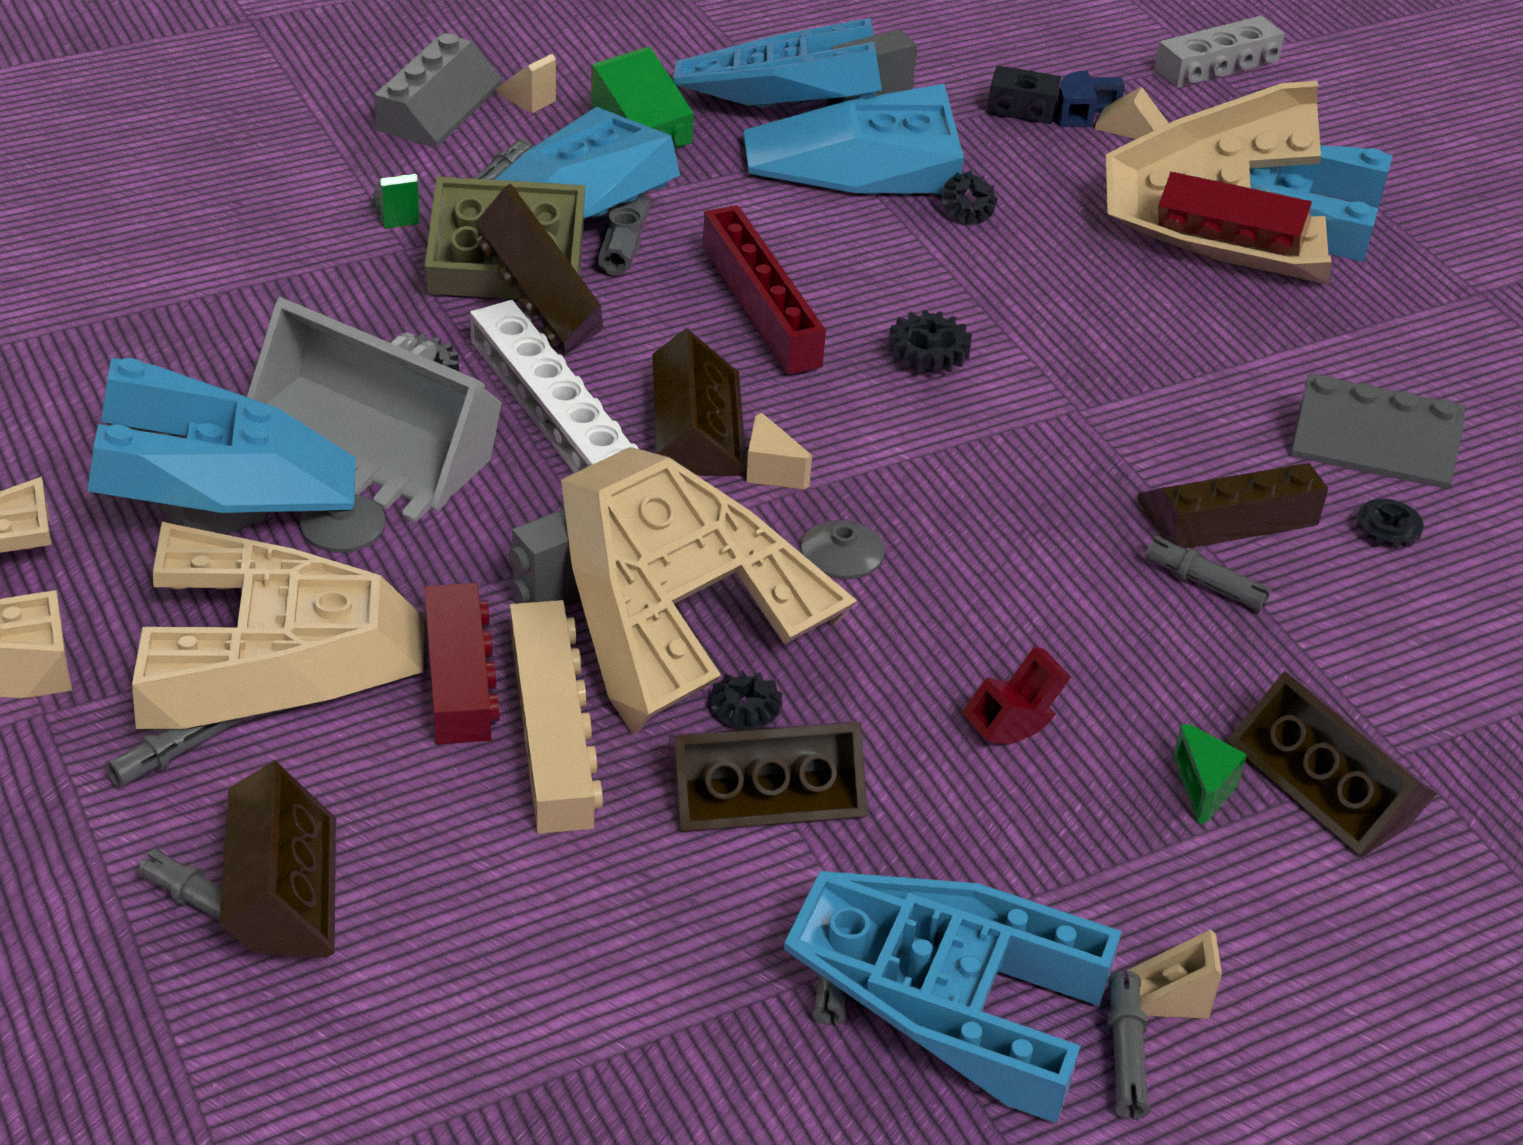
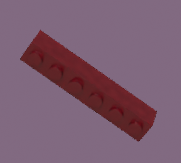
M739 205L704 211V251L787 375L823 367L826 329Z

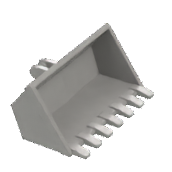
M279 296L247 397L283 410L356 457L355 494L359 495L371 483H374L382 488L374 496L373 500L383 509L388 508L400 496L410 499L411 501L403 510V518L411 522L418 521L430 509L438 512L454 493L491 460L502 402L484 388L485 384L480 380L435 362L434 358L437 353L435 343L427 340V342H422V344L415 348L417 341L414 337L415 335L408 332L402 333L401 336H398L389 343Z

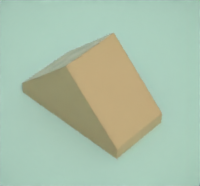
M553 53L528 65L496 88L498 95L530 113H534L555 102L556 59Z
M1141 86L1104 107L1096 122L1095 129L1138 139L1167 125L1168 122Z
M763 413L756 415L748 450L746 483L795 489L809 487L812 455Z
M1212 930L1197 935L1127 970V972L1137 973L1141 978V1009L1147 1016L1209 1019L1222 976L1217 938Z

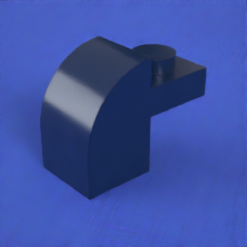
M1088 70L1066 75L1060 84L1056 109L1059 126L1093 127L1095 113H1102L1104 107L1123 97L1125 87L1123 78L1090 77Z

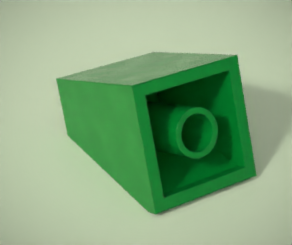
M649 46L591 64V110L599 107L672 136L674 149L693 142L694 113Z

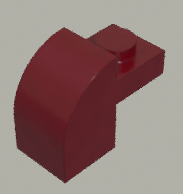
M1033 647L1009 682L986 677L962 713L988 742L1014 744L1037 734L1055 717L1056 713L1050 706L1068 683L1071 676L1045 649Z

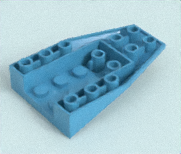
M945 84L845 101L743 130L748 174L867 195H876L878 193H898L901 195L933 193L935 195H942V190L947 180L952 178L957 172L962 174L964 157Z
M596 107L525 152L495 180L585 185L584 218L601 216L608 212V208L616 204L632 202L638 198L639 194L647 190L663 188L668 184V181L680 176L671 135Z

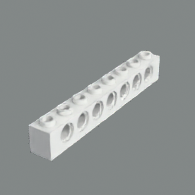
M513 300L470 311L471 343L574 473L629 447L638 449L636 444H631L625 437L617 421H612L605 413L600 401L597 398H593L586 390L582 379L579 376H575L567 367L563 356L553 350L545 334L539 333L532 324L529 315L526 312H522Z

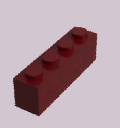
M1170 171L1158 205V226L1175 232L1183 231L1201 235L1209 240L1219 239L1233 242L1246 248L1256 247L1270 250L1278 255L1299 257L1311 222L1312 201Z
M478 583L424 586L436 745L492 741L491 722L500 721L498 694H489V689H496L495 662H486L485 659L493 657L491 630H482V627L490 626L488 600L479 601Z

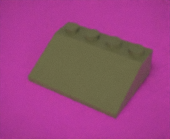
M436 176L425 260L428 294L510 299L522 297L515 285L509 288L497 272V268L500 265L493 256L486 258L475 242V238L478 237L475 222L503 188L510 183L580 276L585 185Z

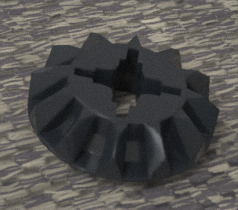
M971 170L965 174L957 172L945 183L942 190V203L947 213L958 222L967 225L981 224L987 221L995 211L998 198L994 194V185H989L985 181L984 175L978 177L973 175ZM968 188H970L974 197H978L972 207L969 198L963 196Z
M1375 499L1366 502L1359 509L1357 527L1364 530V538H1375L1378 541V546L1386 543L1396 549L1400 544L1411 547L1415 540H1419L1424 529V522L1419 513L1407 504L1391 499Z
M742 670L738 677L725 674L721 683L713 684L710 705L715 716L727 725L741 729L760 728L770 724L779 716L782 709V693L777 691L775 680L764 681L761 672L753 677L747 676ZM746 694L754 695V698L750 697L742 705H739V697L743 698Z

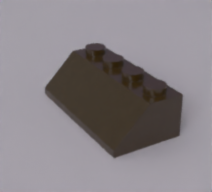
M510 183L503 188L475 222L478 233L475 242L486 258L493 256L500 267L497 268V272L509 288L515 285L522 295L519 298V302L531 318L537 315L544 325L541 331L547 337L549 344L553 348L559 345L566 355L603 330L601 304Z
M685 328L652 354L656 454L671 458L697 476H742L747 472L739 372L688 328Z
M1310 463L1163 487L1138 493L1137 500L1163 539L1188 549L1318 526L1329 488Z
M1286 671L1280 675L1227 740L1236 749L1246 753L1247 759L1362 857L1407 830L1438 794L1314 691Z
M848 721L668 735L671 782L680 831L868 816L861 722Z
M274 760L228 788L221 909L219 915L220 925L230 938L239 940L252 953L322 958L331 956L335 953L336 817Z

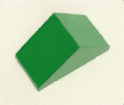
M417 174L380 178L373 192V200L384 229L420 224Z
M1181 724L1173 758L1198 824L1208 823L1237 788L1247 754L1191 724Z

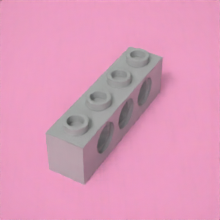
M1258 16L1159 41L1154 70L1176 88L1278 62L1285 33L1263 16Z

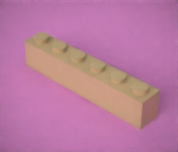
M563 600L510 604L511 642L537 834L594 829V809L603 808L601 781H592L591 774H597V757L595 746H586V740L592 739L591 719L589 712L581 713L580 708L586 707V690L584 680H576L575 675H581V660L579 648L571 649L570 644H576L574 617L566 618Z

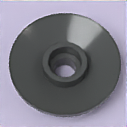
M355 494L353 510L304 511L300 519V528L305 540L318 549L334 553L353 552L368 547L380 538L385 529V514L375 501Z
M831 520L819 523L805 533L801 542V554L827 576L835 579H857L867 576L877 570L884 559L885 548L879 535L869 527L853 521Z

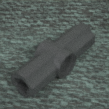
M643 193L639 194L638 198L632 202L617 204L616 208L609 213V227L598 258L599 266L603 267L607 274L620 276L625 270H630L634 255L640 250L641 234L650 209V198L646 197Z

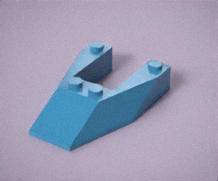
M871 18L773 35L678 60L675 64L673 77L674 84L747 106L755 105L757 108L769 107L781 102L854 95L857 99H865L875 96L876 91H882L874 42L831 49L832 46L874 36Z
M1320 145V164L1249 169L1250 188L1312 201L1311 217L1326 216L1328 254L1364 262L1378 212L1376 207H1379L1393 155L1386 154L1375 148L1363 149L1359 147Z
M111 358L101 422L115 425L98 424L87 492L219 513L353 510L356 457L283 410L165 368L143 363L138 359ZM129 427L187 436V439L132 430Z
M820 871L784 943V950L1006 1106L1057 1123L1072 1083L1081 1045L982 1012L998 972L1099 1006L1113 969L1122 931L979 883Z

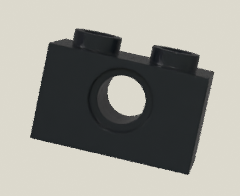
M996 65L990 84L986 114L1052 125L1062 76Z

